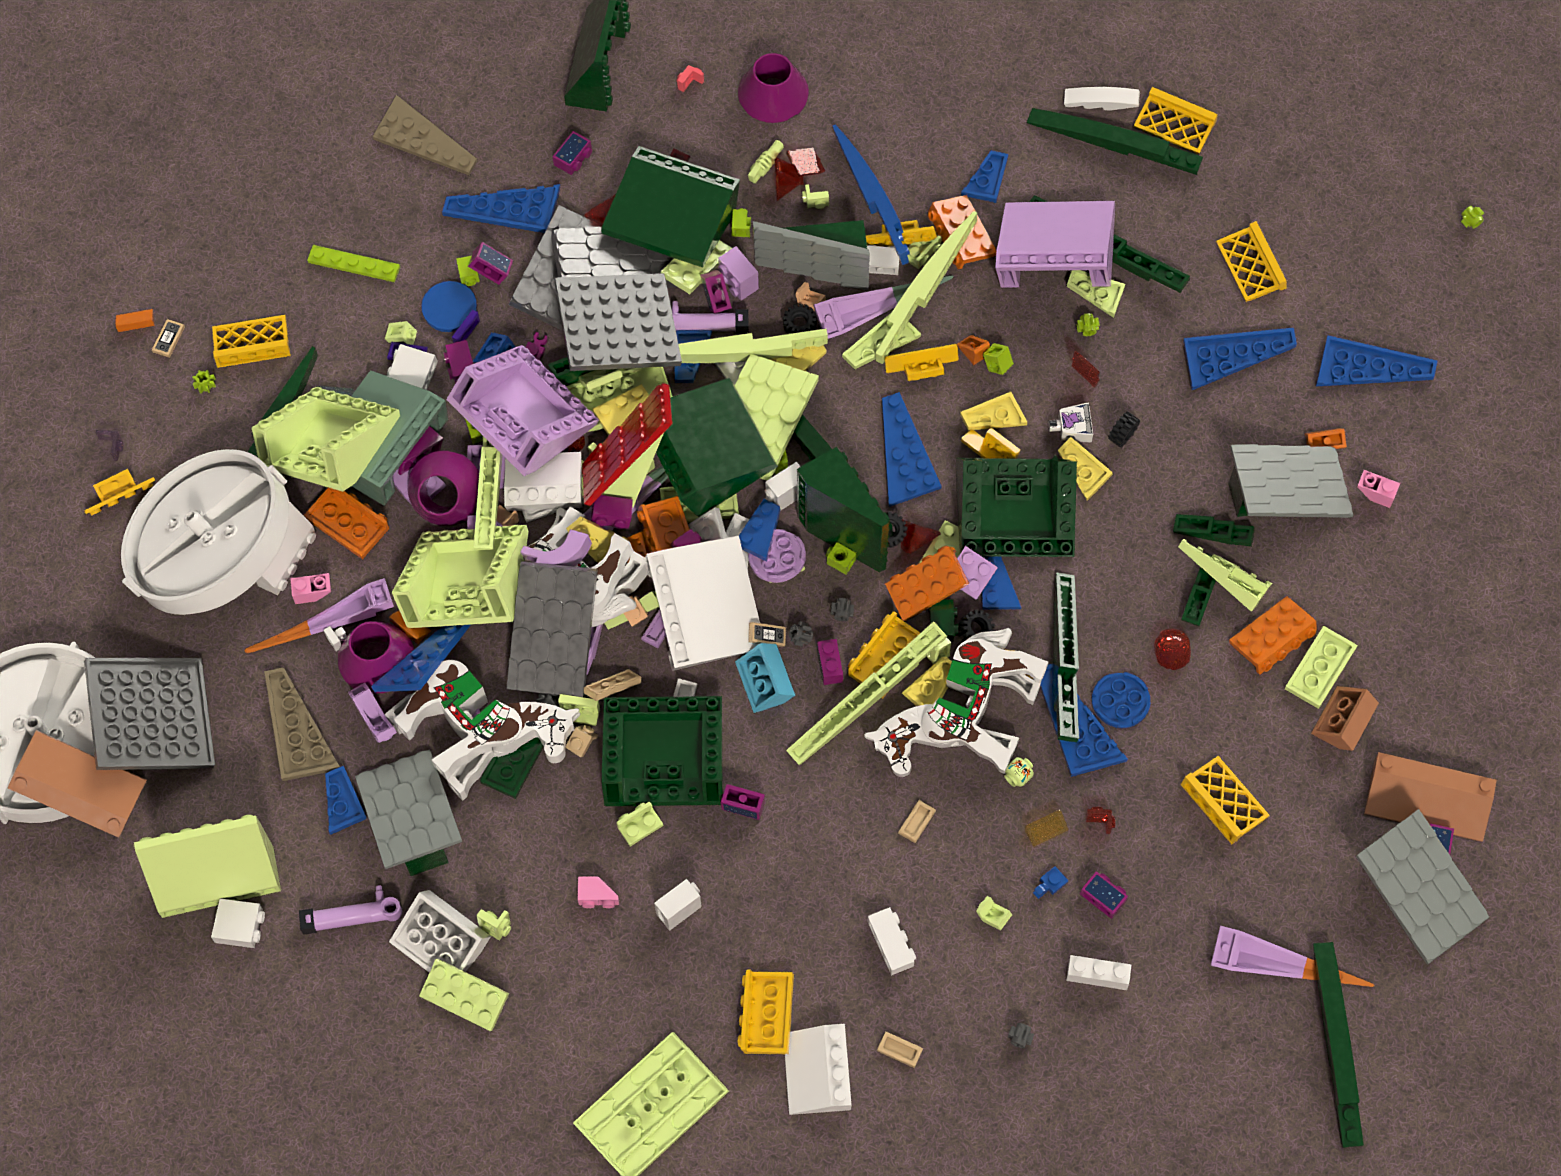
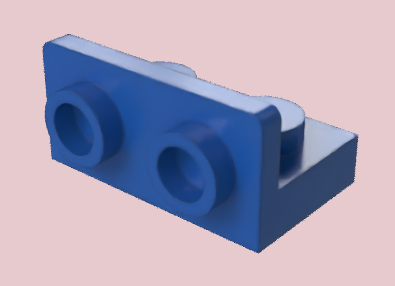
M491 332L473 362L475 364L516 348V346L508 336Z

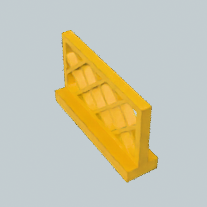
M1152 87L1134 127L1200 154L1217 121L1218 114ZM1150 102L1157 104L1159 110L1150 113L1148 109ZM1171 110L1174 112L1175 117L1166 119L1164 112ZM1161 113L1164 121L1154 124L1152 116ZM1149 117L1152 125L1146 127L1140 125L1142 119ZM1188 117L1192 123L1182 126L1180 119ZM1177 120L1180 128L1170 130L1168 123ZM1165 124L1168 132L1159 133L1156 127ZM1204 124L1208 128L1206 131L1199 133L1196 126ZM1194 127L1196 135L1187 137L1184 130ZM1182 131L1184 139H1174L1172 134ZM1198 138L1200 142L1198 149L1190 146L1189 141Z
M1257 221L1250 223L1248 228L1216 241L1245 302L1278 289L1283 290L1287 288V281ZM1248 234L1250 237L1249 243L1239 241L1240 237ZM1226 242L1233 243L1232 251L1224 249L1222 244ZM1237 245L1246 247L1244 255L1234 252ZM1249 249L1257 251L1256 259L1246 256ZM1232 256L1241 258L1239 266L1231 264ZM1244 260L1254 262L1251 270L1242 267ZM1256 264L1265 266L1263 274L1254 271ZM1239 271L1249 273L1246 281L1238 278ZM1252 275L1261 277L1259 285L1249 282ZM1264 278L1271 280L1274 284L1268 288L1261 286ZM1247 285L1257 288L1256 292L1247 296L1245 292Z
M285 315L212 327L213 355L217 368L291 356ZM282 321V325L278 329L272 327L275 322ZM261 324L265 326L260 332L254 330L256 325ZM243 327L246 329L241 335L235 332L238 328ZM271 330L274 333L269 338L266 337L264 334ZM217 331H227L228 333L223 338L217 335ZM250 332L256 335L251 341L245 338ZM232 335L238 338L233 344L227 341ZM278 335L284 338V340L273 341ZM260 338L265 340L264 343L255 344ZM241 341L247 343L246 346L237 347ZM223 344L229 347L228 349L219 350Z
M1219 756L1194 773L1185 776L1181 783L1185 791L1231 845L1270 816ZM1217 763L1222 768V774L1211 772L1212 766ZM1198 775L1208 776L1207 784L1200 783L1196 777ZM1211 777L1220 778L1221 786L1211 785ZM1225 779L1232 780L1235 783V788L1224 787ZM1210 789L1220 791V799L1213 798L1210 795ZM1224 792L1233 793L1234 802L1223 800ZM1237 794L1245 795L1248 798L1247 804L1237 802ZM1223 804L1233 806V814L1226 813L1223 810ZM1237 807L1246 808L1247 815H1236ZM1250 809L1258 810L1262 816L1258 819L1250 817ZM1236 819L1246 821V828L1240 830L1236 825Z

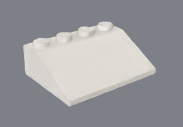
M581 452L559 453L538 470L526 476H523L505 458L504 500L506 510L558 509L559 507L563 509L569 507L583 508Z
M289 502L287 532L282 546L269 568L256 581L259 587L276 595L280 591L285 590L288 583L287 579L296 572V564L299 559L302 560L305 557L308 544H312L316 538L313 525L291 502Z
M427 890L418 893L389 942L429 973L435 959H440L466 972L480 955L491 936L433 892Z
M845 1024L823 1025L790 1032L789 1054H785L789 1115L851 1110Z

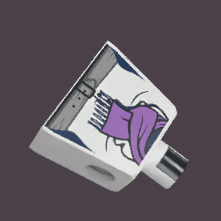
M1089 403L1060 409L1059 420L1048 421L1049 432L1060 431L1061 440L1067 441L1072 437L1078 442H1092L1093 429Z

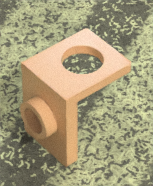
M499 505L496 521L503 526L516 525L519 522L518 513L515 510L510 513Z

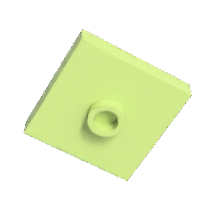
M604 369L591 371L578 378L586 389L591 390L621 378L623 375L620 369Z

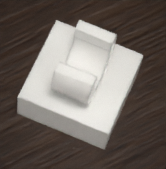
M329 626L323 631L335 651H337L341 647L340 641H343L347 635L342 627L334 632Z

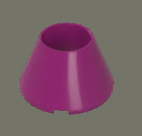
M777 53L765 54L757 59L742 77L738 87L739 102L747 114L767 123L784 122L796 114L798 115L805 107L809 95L808 84L804 76L785 56ZM768 78L784 80L783 83L777 85H768L762 81Z
M446 450L430 453L416 463L409 475L407 488L409 500L415 511L430 523L440 526L460 524L477 510L480 472L470 459L460 453ZM443 476L454 483L458 493L455 505L443 507L431 500L427 492V483L430 477Z
M365 622L357 626L344 639L338 653V667L343 679L352 688L365 683L372 694L386 693L374 692L371 686L414 650V646L409 636L393 624ZM380 640L389 644L387 651L379 658L366 660L358 657L360 649L371 641Z

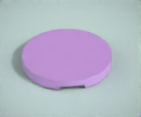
M776 529L774 530L767 562L750 553L748 554L752 571L762 580L773 583L792 579L802 570L806 561V551L802 540L786 530Z

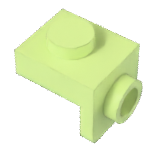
M809 184L805 185V191H802L803 202H807V208L815 207L822 209L825 206H829L828 191L810 193Z
M989 896L979 904L976 911L982 921L999 930H1002L1012 916L1009 910L995 904Z

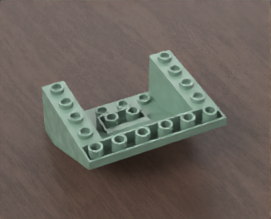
M370 370L351 397L399 409L400 417L352 487L385 506L395 492L393 474L427 428L430 426L439 433L447 422L448 415L446 401L434 393Z

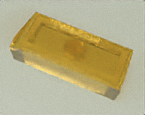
M1057 810L1026 825L1024 829L1033 847L1069 830L1061 810Z

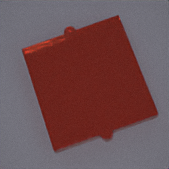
M813 147L786 152L791 166L794 167L798 177L825 172L820 162L821 159L818 158Z
M1076 351L1072 358V367L1095 388L1100 381V372Z

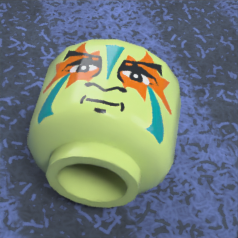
M1019 757L1015 758L1008 764L1004 777L1006 781L1014 787L1024 786L1033 777V764L1026 758L1024 760Z

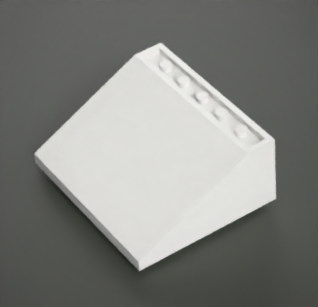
M739 536L646 554L645 563L648 575L653 580L670 649L667 653L672 671L745 654L758 645L757 643L749 642V623H760Z

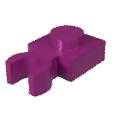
M536 332L533 337L534 342L528 341L525 348L540 361L545 352V348L542 346L548 342V337L545 335L543 340H538L539 333Z

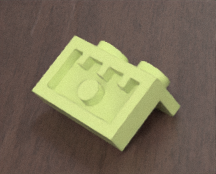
M938 235L935 240L912 243L908 247L910 252L907 255L909 263L917 269L922 265L925 266L931 259L930 256L941 247L942 237Z
M560 694L558 701L560 708L564 710L579 709L580 716L573 723L597 725L600 711L599 700L595 701L590 698Z
M650 802L638 805L635 811L622 815L616 822L618 830L629 846L634 845L663 826L662 821L653 810Z
M481 909L477 914L479 927L499 941L502 936L506 937L511 930L509 913L504 910L499 919H497L498 917L491 911L485 912Z

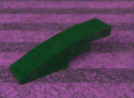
M1176 514L1173 532L1225 544L1252 547L1255 528L1254 526L1235 525L1234 521L1215 520L1212 516Z
M1201 567L1181 618L1182 621L1196 626H1200L1216 582Z

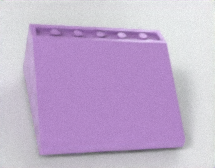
M1115 201L1006 203L996 252L995 268L1000 286L1019 287L1020 271L1089 270L1092 287L1111 286Z
M523 345L465 367L446 399L523 476L538 470L596 426L599 421L594 413L581 403L580 399L575 397Z

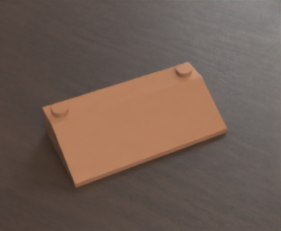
M36 730L15 770L8 789L109 834L120 837L147 779L127 770H96L95 756Z
M1378 752L1374 759L1364 814L1402 822L1419 809L1429 824L1454 828L1453 835L1483 842L1497 780Z

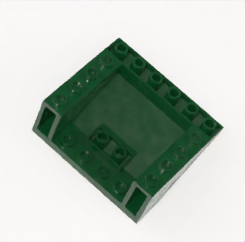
M593 0L586 8L564 95L565 105L606 112L608 106H612L613 96L611 95L612 86L610 85V66L607 65V52L611 51L612 48L611 36L625 38L626 32H630L631 22H629L630 12H628L629 2L627 0Z
M638 146L631 157L602 225L601 234L703 268L732 219L733 209H736L740 179Z
M730 378L670 398L672 425L664 432L656 454L680 501L698 517L778 467Z
M835 447L797 469V517L807 532L833 547L837 542L856 552V560L880 573L886 570L888 562L887 548L889 546L888 531L890 530V519L885 512L882 513L879 509L877 499L870 496L865 482L859 480L856 469L850 467L846 454L843 451L840 452Z
M956 458L960 554L966 546L980 556L1075 557L1077 461L1070 459Z
M722 696L604 698L602 751L604 806H638L648 802L652 806L721 805L723 797Z

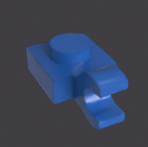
M1055 866L1040 878L1042 884L1034 889L1035 892L1033 894L1038 899L1048 891L1053 895L1066 885L1068 880Z

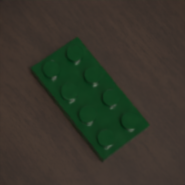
M535 737L512 753L501 757H493L480 780L481 784L516 799L544 747L540 739Z

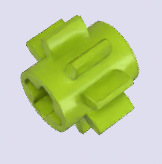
M1470 206L1462 212L1463 220L1461 222L1466 228L1469 226L1474 229L1484 221L1482 218L1484 212L1480 207L1473 208Z
M1093 314L1080 316V320H1077L1076 324L1078 332H1082L1083 336L1087 337L1095 335L1096 330H1099L1100 326L1099 319L1094 318Z
M199 370L196 376L192 377L194 380L193 387L194 389L198 388L200 394L203 391L210 393V389L216 387L213 382L216 380L214 374L210 375L208 370Z

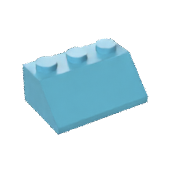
M760 643L735 661L754 713L784 704L795 696L776 644Z

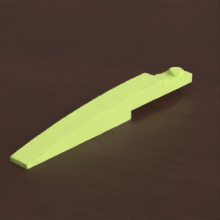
M973 211L948 237L908 287L887 319L888 329L884 333V340L881 344L878 343L874 353L876 354L877 362L884 363V357L889 355L918 305L923 308L926 307L977 223V212Z
M827 329L753 339L752 333L678 345L682 363L747 361L750 354L772 359L792 356V349L800 350L810 346L820 347L828 344Z
M484 436L481 449L474 550H493L503 455Z
M935 622L931 623L879 671L871 674L786 751L799 765L802 764L914 670L923 658L947 638V635Z

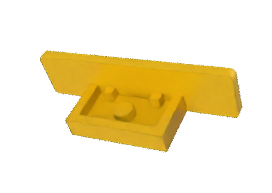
M917 220L900 222L904 232L901 233L904 241H901L902 244L928 242L937 238L934 226L919 228ZM882 225V233L866 235L867 246H893L884 225Z
M957 344L885 356L886 373L904 370L908 381L944 375L942 363L959 360Z
M992 428L987 431L985 438L972 429L961 438V442L982 458H1017L1020 453L1019 448Z
M126 469L93 485L101 503L84 511L86 514L90 513L91 516L102 511L100 507L104 505L111 507L119 503L118 499L123 496L127 499L136 495L135 490L142 488L144 491L152 487V482L155 479L153 477L136 485L129 470Z

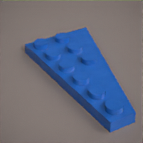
M557 184L554 187L544 188V186H539L537 189L529 190L525 188L503 190L493 194L484 192L474 196H469L468 194L446 197L442 214L443 216L545 233L553 218L561 187L560 184Z
M1294 328L1184 338L1183 344L1191 389L1195 390L1295 348L1297 342Z
M1327 336L1316 386L1433 380L1437 360Z
M900 392L883 397L882 409L888 502L890 507L939 490L942 486Z
M471 624L442 626L371 686L373 691L421 690Z
M1049 664L1041 681L1040 689L1057 735V712L1054 711L1053 664ZM1077 694L1079 739L1077 743L1058 740L1070 776L1127 762L1128 758L1118 749L1117 744L1113 739L1111 740L1104 731V727L1089 708L1083 704Z

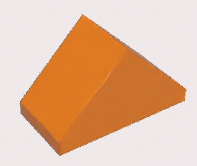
M970 335L959 342L957 346L969 361L975 365L984 359L983 353L990 347L989 341Z

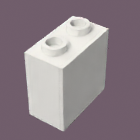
M400 344L398 350L394 353V361L392 367L390 366L387 371V376L427 390L438 363L436 356Z
M797 462L765 482V499L780 506L781 510L797 501V469L800 467Z
M687 879L654 903L657 916L669 931L701 908L700 890L694 882L690 884Z
M220 899L211 938L215 943L255 948V943L260 941L261 931H259V925L264 922L265 912L260 904Z

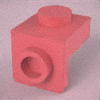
M688 65L684 72H681L677 77L678 89L684 92L692 80L703 84L704 73L699 68Z

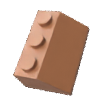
M1337 686L1311 734L1339 749L1353 751L1379 702L1367 689Z

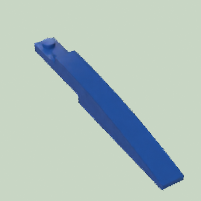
M836 124L833 125L836 138L870 213H879L902 265L909 263L907 255L910 252L907 245H903L901 242L904 241L901 234L904 232L889 198L857 149Z

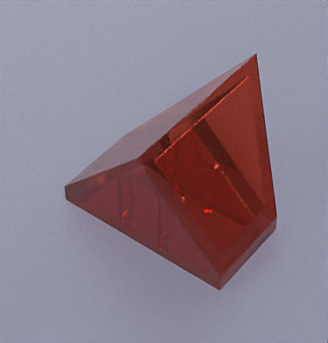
M776 157L774 159L778 201L797 186L804 185L803 171L801 168Z
M616 194L589 210L584 216L602 226Z
M902 519L903 522H906L905 527H907V531L905 532L906 537L901 542V549L911 554L941 535V533L933 528Z

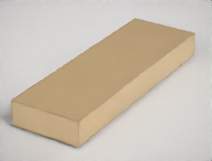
M628 669L585 686L584 694L597 701L640 684L641 676Z

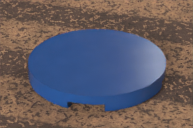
M455 281L436 284L427 291L422 300V313L425 320L432 328L442 332L457 330L472 309L477 311L474 293L466 285Z
M1127 672L1104 676L1097 682L1092 693V706L1096 715L1104 723L1116 728H1128L1140 723L1146 717L1151 704L1146 684L1137 676Z

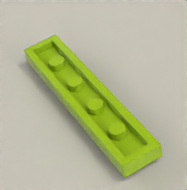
M316 245L312 246L307 260L311 264L395 282L400 269V264Z

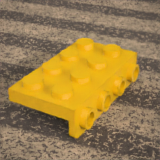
M894 611L891 615L887 614L881 628L874 630L869 643H864L859 650L860 654L858 657L852 658L848 664V675L860 684L871 674L879 671L920 634L919 631L898 618L897 613Z
M747 969L746 975H743L742 985L745 987L744 995L741 996L743 1015H740L739 1018L742 1032L738 1036V1047H741L745 1054H789L793 972H752V970Z

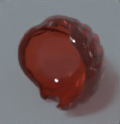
M1172 628L1165 629L1154 642V650L1160 666L1166 669L1178 670L1189 663L1191 657L1190 640L1183 631Z

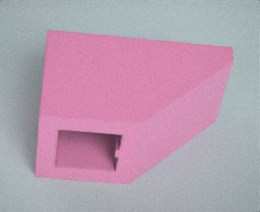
M1364 470L1357 487L1370 501L1390 508L1400 483Z
M329 573L291 578L292 597L295 604L315 602L331 592Z
M578 877V903L583 908H594V905H602L603 908H614L615 905H619L618 895L599 877Z

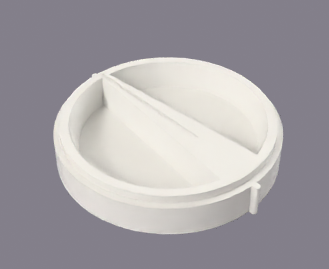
M226 449L208 452L179 465L151 488L137 506L127 525L121 548V564L126 577L122 580V583L135 595L146 599L155 608L171 614L185 615L206 612L234 600L248 590L265 573L282 546L289 520V499L284 487L287 480L273 465L267 467L258 457L240 450Z
M72 642L70 646L57 643L27 644L0 654V821L3 824H6L8 820L24 823H43L69 816L8 789L15 770L36 730L95 756L84 666L85 658L95 657L80 650L76 642Z

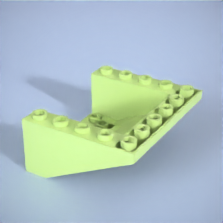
M315 387L305 395L299 396L292 403L286 404L281 410L272 413L268 418L259 421L258 424L252 427L258 458L267 467L273 465L281 474L343 492L357 482L399 419L400 413L399 409L391 408L390 406Z
M527 525L496 526L493 550H474L475 529L422 532L392 591L406 627L421 628L513 622L520 563L525 561L521 550L523 546L527 547L529 532Z
M244 815L241 819L237 820L226 819L219 824H204L197 829L186 828L182 829L179 833H163L160 837H145L138 842H134L141 868L158 913L162 918L217 906L220 899L239 901L281 891L274 848L256 815Z

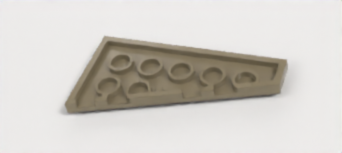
M397 95L373 135V140L469 176L477 163V158Z
M279 668L264 671L282 781L326 773L339 768V764L285 669Z

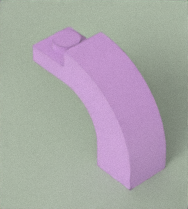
M570 529L565 542L559 548L552 551H540L523 546L521 554L525 562L575 567L584 559L592 542L588 534Z
M365 683L348 692L377 742L387 741L397 733Z

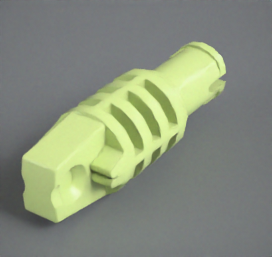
M775 140L768 151H764L759 156V159L750 168L751 171L748 174L749 181L756 183L761 176L764 177L776 162L777 155L783 150V143Z

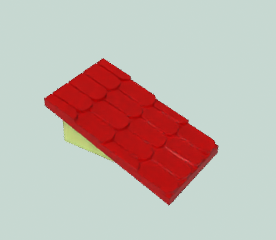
M662 383L657 385L643 403H639L621 426H617L602 444L599 443L583 462V497L585 505L591 506L601 495L633 499L632 507H634L662 436L672 425L668 384Z

